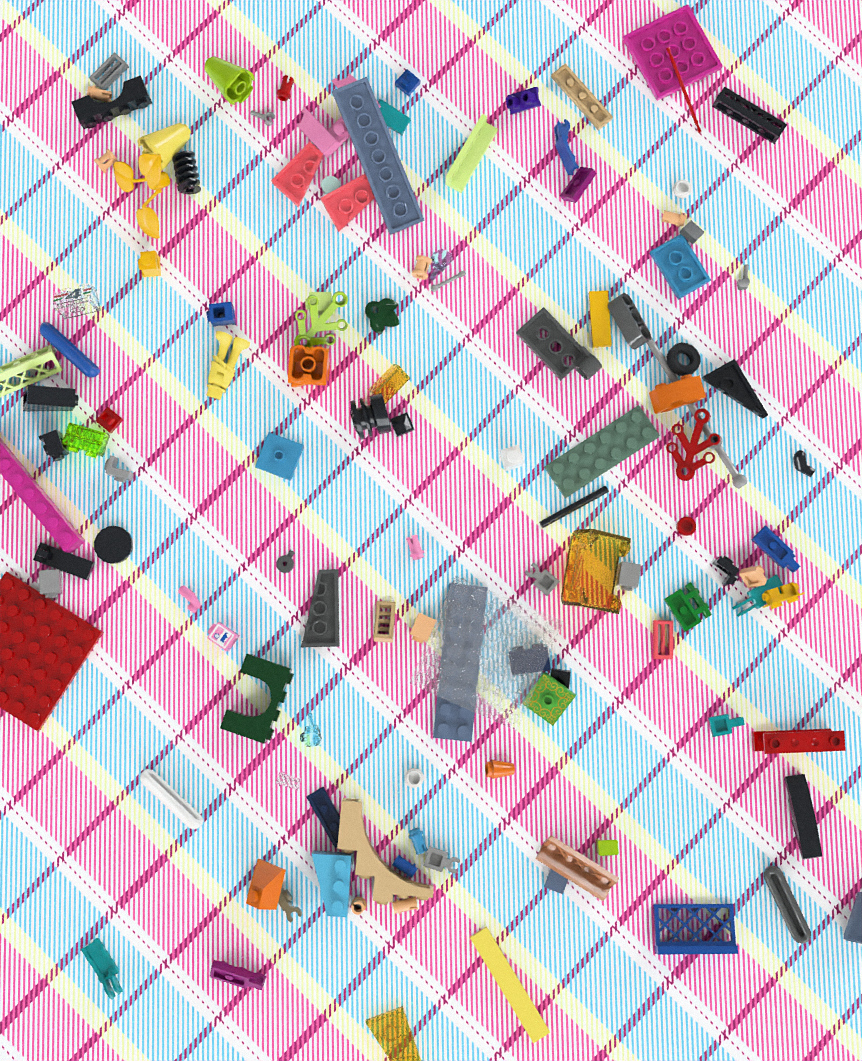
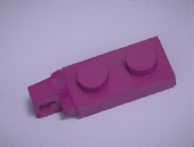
M213 960L211 965L210 978L244 989L252 987L262 991L266 976L259 972L254 973L243 967L229 965L225 961Z

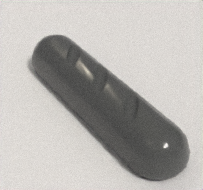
M777 866L767 867L764 871V880L792 938L797 943L803 944L808 942L811 938L810 928L783 872Z

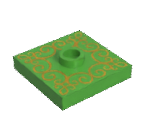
M544 671L523 699L522 704L554 726L576 694Z

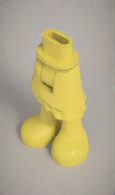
M216 331L215 336L220 345L217 356L212 355L213 361H211L206 396L221 400L222 394L226 393L225 389H227L232 378L235 376L236 370L234 368L242 350L249 348L250 342L235 337L229 359L225 363L224 360L233 337L225 332Z

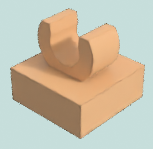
M761 565L741 569L739 573L747 588L766 584L767 579L764 576V569Z

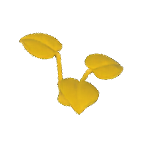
M145 153L139 156V170L145 176V178L140 179L133 178V169L127 163L122 161L115 162L113 164L114 176L118 186L123 191L131 192L134 189V183L147 181L150 189L155 190L143 203L142 209H137L136 218L139 227L145 234L159 239V220L157 214L147 205L157 194L162 193V188L170 185L168 174L161 172V154Z

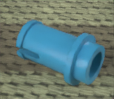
M420 828L410 830L408 836L412 840L416 855L428 851L422 836L423 831Z

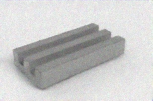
M114 52L89 79L100 89L106 90L129 66Z

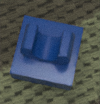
M408 69L395 81V86L407 96H410L421 84V80Z

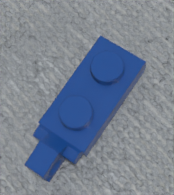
M766 525L751 539L781 568L787 567L793 573L801 567L794 560L796 557L793 554L794 551Z

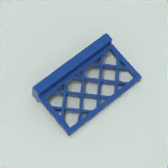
M653 904L655 954H738L733 904ZM658 908H666L672 914L665 923L659 918ZM670 908H677V909L675 910V912H673ZM681 908H686L692 914L685 922L676 915ZM701 908H706L711 913L705 922L696 915ZM721 908H728L729 917L725 922L716 915ZM673 917L682 924L676 933L667 926ZM693 917L702 924L696 932H693L687 926ZM713 917L722 924L716 932L707 926V923ZM664 927L673 934L668 941H660V932ZM684 927L693 934L688 941H683L678 936ZM704 927L712 934L708 941H703L698 936ZM724 927L730 932L731 941H723L718 936V933Z

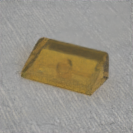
M393 364L368 390L373 395L382 393L384 403L386 404L410 377L399 365Z

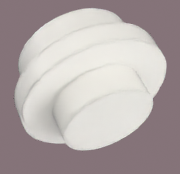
M678 180L673 186V193L678 198H687L692 191V186L687 180Z
M418 768L409 769L405 773V783L411 788L421 786L424 781L422 771Z

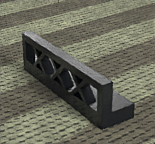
M726 87L718 94L712 105L718 111L774 145L787 126L783 121Z

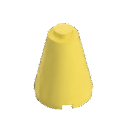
M177 123L144 135L137 140L138 146L142 145L144 149L142 154H161L162 171L172 161L173 156L189 141L191 131L186 124Z

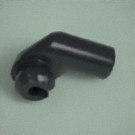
M798 450L793 456L795 469L812 477L816 469L807 465L806 453Z

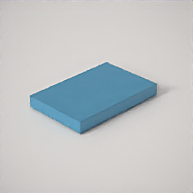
M681 234L651 250L649 253L678 300L711 281L686 238Z

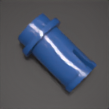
M400 855L397 856L392 866L406 874L407 878L408 876L412 878L418 869L415 863L411 864Z

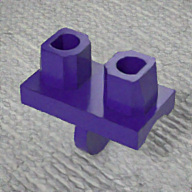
M533 87L508 95L506 97V105L510 110V114L514 115L540 107L539 88Z

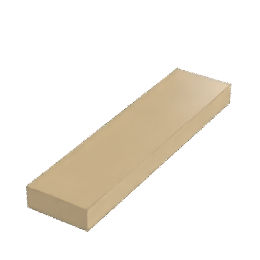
M566 63L551 74V78L598 131L613 119L608 110Z

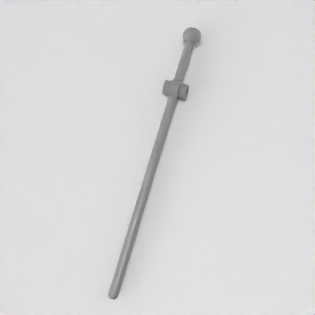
M651 337V340L646 342L670 381H679ZM694 403L686 405L694 416L698 410ZM700 413L698 416L699 419H704ZM707 423L704 424L702 430L708 439L713 432ZM713 436L711 441L713 442L714 440L715 442H717L718 437ZM721 437L720 444L709 448L717 452L733 477V486L740 489L748 483L747 477L739 474L721 446Z

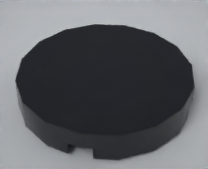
M108 526L96 535L94 550L102 561L110 564H119L125 561L132 552L133 539L124 528Z

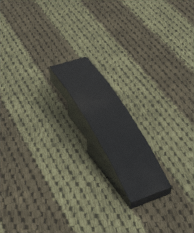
M805 774L785 776L784 781L789 795L788 803L793 817L792 825L802 860L822 857L815 812Z

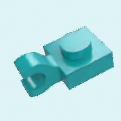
M728 714L708 717L712 737L732 734V727L745 725L743 717L729 719Z

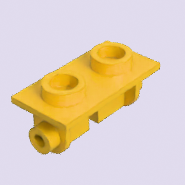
M793 582L779 587L782 594H780L778 587L766 590L762 594V599L767 602V605L762 607L770 606L771 609L783 606V601H787L788 604L798 601V596L805 594V592L799 594V586Z

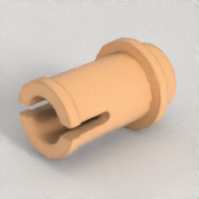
M96 85L88 87L87 95L93 100L111 102L109 99H112V91L96 88Z
M664 210L661 222L674 224L677 227L684 226L686 215H683L682 212L678 214Z
M358 896L352 900L351 910L354 914L359 915L366 909L367 903L363 897Z
M415 896L402 900L397 898L396 901L392 902L394 914L398 913L401 915V912L418 909Z

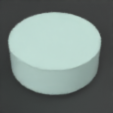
M334 176L325 177L321 183L322 191L324 194H328L340 187L339 180Z

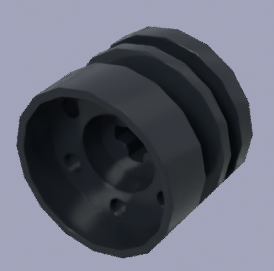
M382 393L369 396L370 405L367 406L362 398L359 399L361 403L359 408L356 407L355 400L350 401L352 422L360 440L365 439L363 430L368 429L369 437H373L372 428L376 427L380 435L392 432Z

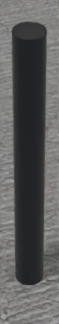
M603 486L539 522L540 526L543 529L609 492L608 488Z

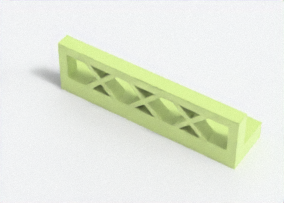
M481 115L446 175V185L460 193L463 192L498 132L496 127L487 123L486 115Z
M48 345L0 366V385H3L0 397L63 371L55 356L53 346ZM52 360L56 366L51 370L43 368L44 363ZM31 368L38 370L37 376L34 377L26 376L25 374ZM12 376L21 378L20 382L16 385L8 383V380Z

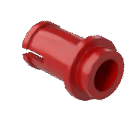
M285 75L282 78L280 89L276 92L277 98L281 101H288L291 98L290 92L294 83L292 77H290L287 83L288 76Z

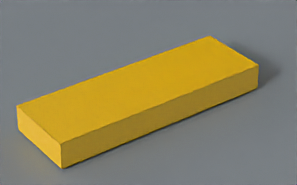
M608 290L589 291L592 348L611 347Z

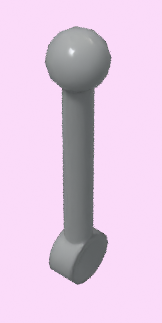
M465 270L437 285H432L431 291L436 292L438 288L459 277L465 276Z

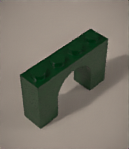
M246 654L240 672L258 678L267 684L271 692L270 705L259 716H248L231 709H226L220 729L265 744L267 740L271 741L274 733V729H272L274 721L277 722L280 717L281 711L278 709L280 703L284 704L288 692H285L287 684H291L294 674L291 673L292 669Z

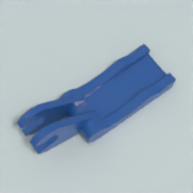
M564 119V123H560L558 120L554 127L555 146L567 174L573 176L574 170L578 169L579 166L567 141L570 123L566 119Z

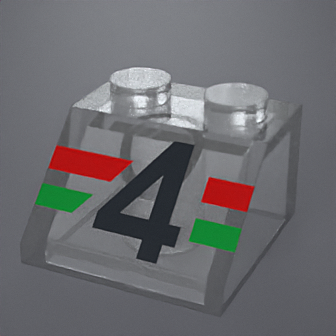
M81 284L73 289L63 288L60 292L54 293L53 309L64 319L101 311L97 290L92 284Z

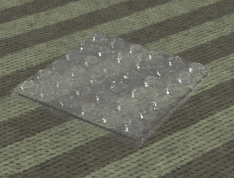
M455 575L409 683L518 731L564 621Z

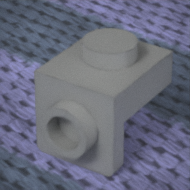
M110 455V458L105 462V473L115 477L114 480L118 482L132 481L134 474L130 471L116 468L118 458Z

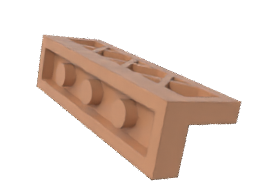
M552 835L543 842L535 858L601 901L607 898L611 887L619 880V877Z

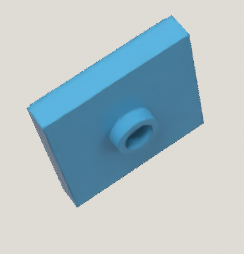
M268 432L255 468L291 481L304 445Z

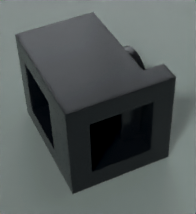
M54 430L38 436L39 440L45 443L43 445L45 453L52 457L53 461H60L65 458V455L69 454L63 434L60 431Z

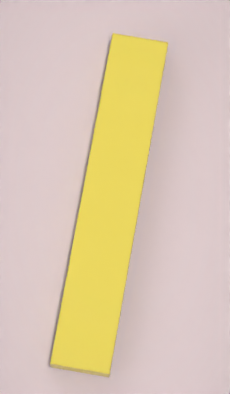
M487 926L470 936L471 941L532 1042L535 1043L549 1034V1028Z

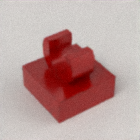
M107 407L95 421L112 434L123 419Z

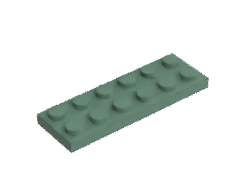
M638 405L544 466V468L566 499L659 438L660 435Z

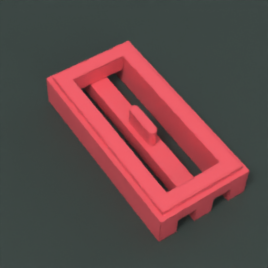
M653 620V659H673L672 620ZM658 624H660L661 655H658ZM665 624H668V655H665Z

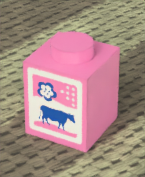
M221 622L214 623L207 632L209 634L207 639L228 652L240 636Z

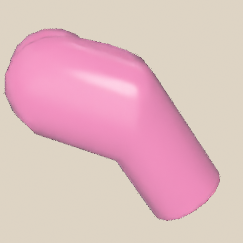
M185 585L181 586L178 593L190 602L187 609L196 613L197 609H200L201 603L194 592Z

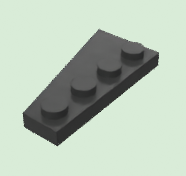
M338 569L318 571L301 648L340 647Z

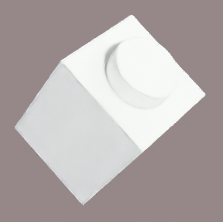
M519 444L500 450L499 455L505 472L524 465L525 462Z

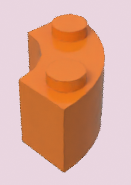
M691 374L680 377L681 380L667 385L666 383L656 385L655 390L649 392L654 413L672 411L704 399L706 395L700 375L692 377Z

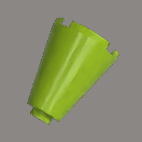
M216 56L206 60L204 70L226 101L236 105V102L242 103L249 97L253 90L252 80L255 82L252 72Z

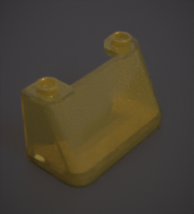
M596 529L575 530L570 538L561 592L562 604L576 608L619 614L622 602L618 595H614L619 557H625L630 552L631 538Z

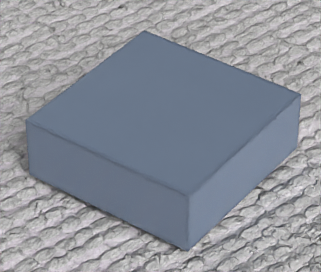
M550 868L544 887L563 894L568 879Z

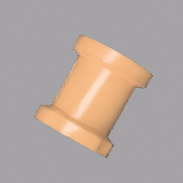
M109 149L100 158L94 159L104 174L109 167L118 162Z
M417 255L416 266L412 270L411 275L425 280L428 278L427 271L432 263V259Z

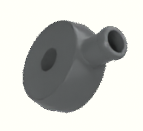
M289 550L287 555L278 558L276 567L280 572L289 573L294 568L292 557L295 552Z

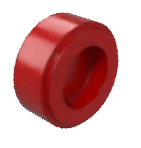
M691 517L679 519L676 524L677 532L682 536L692 535L696 530L695 520Z

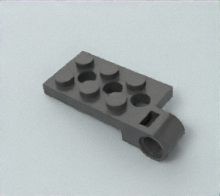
M544 307L516 331L517 336L560 381L573 369L584 379L589 380L602 368L600 361L584 346H581ZM544 329L547 331L548 336L540 338L537 332ZM558 343L561 350L554 352L551 350L550 345ZM569 356L573 359L574 363L566 365L563 362V358Z

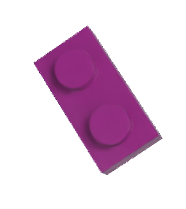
M580 167L561 193L560 197L563 201L576 203L597 174L595 170Z

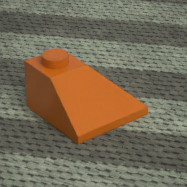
M257 859L246 904L256 909L276 910L286 870L262 859Z

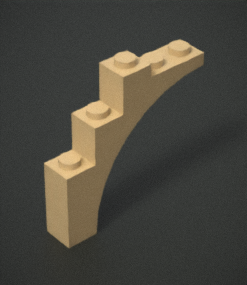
M343 798L337 849H342L341 852L353 853V850L357 851L355 875H359V878L370 879L371 876L375 877L373 901H377L376 903L380 905H387L388 902L393 901V895L403 899L409 898V896H416L419 900L433 898V885L418 883L402 876L391 869L380 858L365 830L362 815V799Z

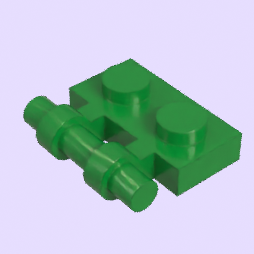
M691 582L685 585L688 591L687 594H684L679 589L663 599L684 632L702 622L698 614L702 613L705 619L712 615L708 609L707 602L704 603L699 595V590ZM693 598L698 606L696 609L692 607L688 601L689 599Z

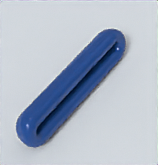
M43 322L40 325V334L86 377L93 378L99 375V367L52 324Z

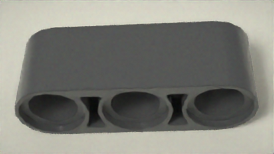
M622 293L608 303V309L627 344L632 349L636 350L651 340L650 331L628 294Z

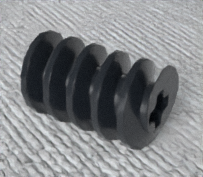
M182 151L172 158L176 183L178 185L177 189L180 193L187 195L197 194L201 191V187L198 186L200 185V180L197 179L199 173L196 172L198 167L195 165L196 159H194L195 153L193 151Z

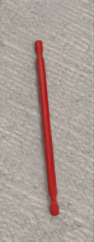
M668 47L666 50L669 53L680 87L694 123L697 126V131L701 133V128L698 125V120L674 57L671 54L670 47Z

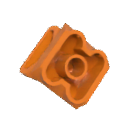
M303 345L291 346L288 366V383H291V387L295 388L305 385L326 386L330 373L329 348L320 346L304 347Z

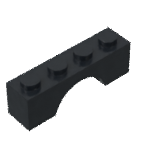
M140 75L124 81L121 94L111 102H97L87 95L71 101L83 129H90L99 123L112 121L115 117L128 115L136 109L146 108L149 104H152V101Z

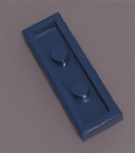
M323 786L306 796L334 848H337L340 815Z

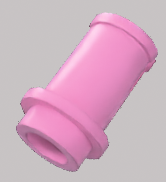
M412 535V538H406L411 552L410 557L413 560H419L424 557L423 554L425 552L421 549L418 535Z

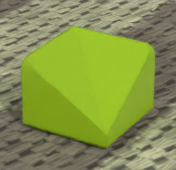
M596 838V853L599 856L618 855V841L616 839L599 840Z

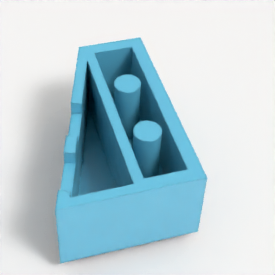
M313 850L311 854L327 916L348 917L353 853Z

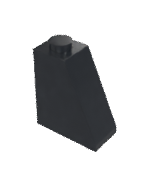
M27 385L23 392V411H73L75 406H78L79 396L75 395V389Z

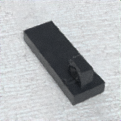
M41 542L33 558L34 561L85 580H89L95 562Z

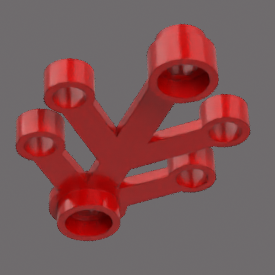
M704 408L698 409L694 414L696 424L690 442L681 424H674L672 426V433L677 435L687 453L685 461L678 452L679 447L676 443L670 442L666 446L667 452L672 454L678 465L676 475L683 481L691 480L695 475V470L706 464H712L716 459L713 453L706 452L702 459L692 463L694 456L721 442V437L713 433L707 440L698 444L703 425L708 423L711 418L710 412ZM703 412L705 414L704 419H699V414ZM677 426L681 427V431L679 433L675 432V428ZM713 436L718 437V441L716 443H713L711 441ZM673 444L676 448L671 452L669 447ZM711 454L713 458L708 462L706 456ZM684 468L688 469V474L686 475L682 473Z

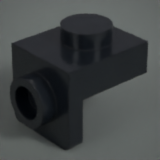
M719 556L712 564L727 574L722 585H733L739 577L737 573L740 569L733 565L734 562L730 558Z

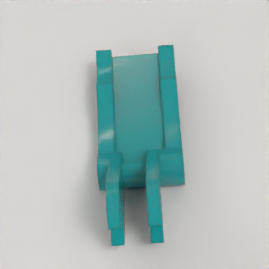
M379 99L380 110L386 125L403 136L405 129L411 122V118Z
M775 574L767 579L765 585L748 591L747 595L749 598L732 608L733 610L739 608L749 601H752L753 605L739 612L737 616H742L755 607L759 609L767 604L762 599V594L766 590L778 587L780 594H782L779 588L783 586L781 580Z
M96 938L92 943L80 950L92 966L100 983L103 984L107 996L112 1000L116 997L115 992L118 995L123 992L116 977L119 969L101 940Z

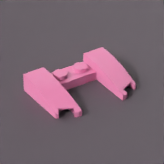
M348 74L347 78L339 81L335 78L332 80V83L337 88H340L357 80L351 74ZM305 107L302 109L303 118L301 123H297L296 126L326 158L332 155L350 137L342 116L327 130Z

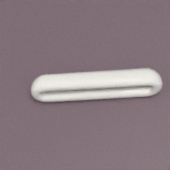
M145 769L141 773V783L187 827L197 829L202 826L204 822L202 816L156 772Z

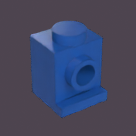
M232 302L209 304V311H206L207 320L211 322L213 327L236 325L235 310ZM220 314L225 315V317L218 318Z

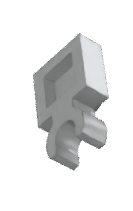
M532 563L531 566L535 569V572L531 574L526 570L524 573L527 577L536 579L533 585L548 596L560 581L546 569L541 573L538 565Z
M429 846L423 866L442 872L443 868L446 867L449 872L457 873V869H453L451 863H460V859L457 857L449 859L447 858L448 852Z

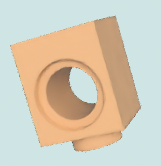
M419 613L410 632V635L413 636L412 640L421 644L424 641L428 642L437 620Z

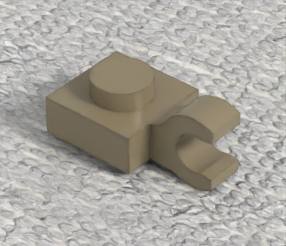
M282 886L278 903L282 910L285 911L287 920L291 923L293 921L291 913L296 912L301 917L302 911L299 907L292 906L291 900L293 898L287 889L284 890Z

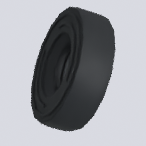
M681 342L675 344L666 356L669 368L679 376L693 374L701 363L698 350L688 343ZM678 354H685L690 360L689 365H682L678 361Z

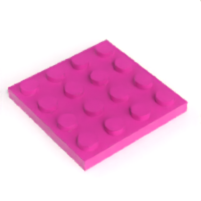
M688 4L623 36L626 47L657 101L681 90L666 48L670 47L671 54L674 57L685 87L721 70L723 67Z

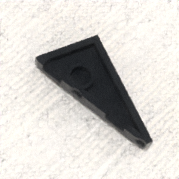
M735 359L702 377L703 381L760 418L764 419L768 416L767 411Z

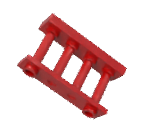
M827 728L752 731L753 751H764V754L846 751L844 730L832 731V729Z

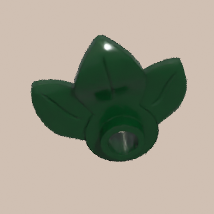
M384 298L379 302L371 301L366 305L365 314L370 319V327L373 331L382 334L385 326L395 327L399 325L398 316L394 312L398 306L396 301ZM372 307L377 309V313L372 312Z

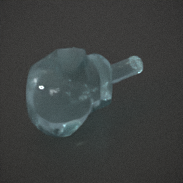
M439 249L437 252L434 251L431 256L434 262L432 267L435 268L429 278L432 281L438 271L443 272L453 259L451 253L444 249Z
M308 713L309 726L304 727L305 731L300 734V741L306 747H316L321 744L322 736L318 725L313 723L312 713Z

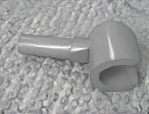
M253 110L250 112L251 115L264 120L267 126L273 124L272 121L267 120L268 117L275 119L273 112H267L266 114Z
M748 264L744 265L743 279L737 280L738 290H746L750 284Z

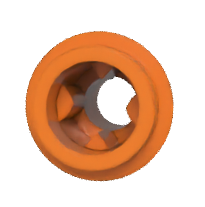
M493 759L485 763L486 777L491 779L510 776L515 773L514 763Z

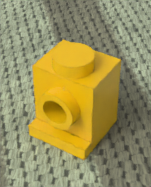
M140 252L138 267L139 270H142V277L161 276V263L157 252Z

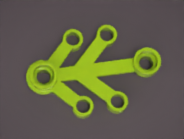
M336 291L333 294L332 302L319 318L317 308L319 300L315 295L308 296L307 303L310 306L311 328L306 332V312L302 309L297 310L295 318L298 321L299 334L294 339L295 346L301 345L300 341L302 339L307 340V343L303 345L304 347L322 344L331 346L336 342V338L332 333H327L324 337H314V335L320 331H345L348 324L344 319L325 323L338 307H344L347 304L348 297L343 291ZM338 295L343 296L340 302L336 301ZM315 298L316 303L310 304L309 300ZM298 313H304L302 319H299L297 315ZM340 322L345 323L343 328L338 326ZM327 337H333V341L327 342Z

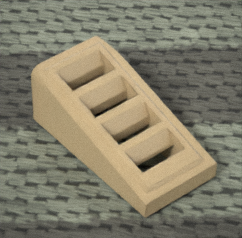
M376 601L373 635L375 642L393 643L396 602ZM380 608L391 609V612L380 611ZM380 616L390 617V619H380ZM379 624L390 625V627H379ZM379 632H386V633H389V635H388V634H379Z

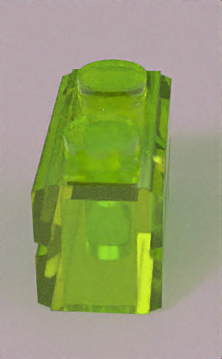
M69 422L62 444L67 447L68 451L78 453L80 450L86 452L85 456L96 459L97 456H104L110 436L107 433Z

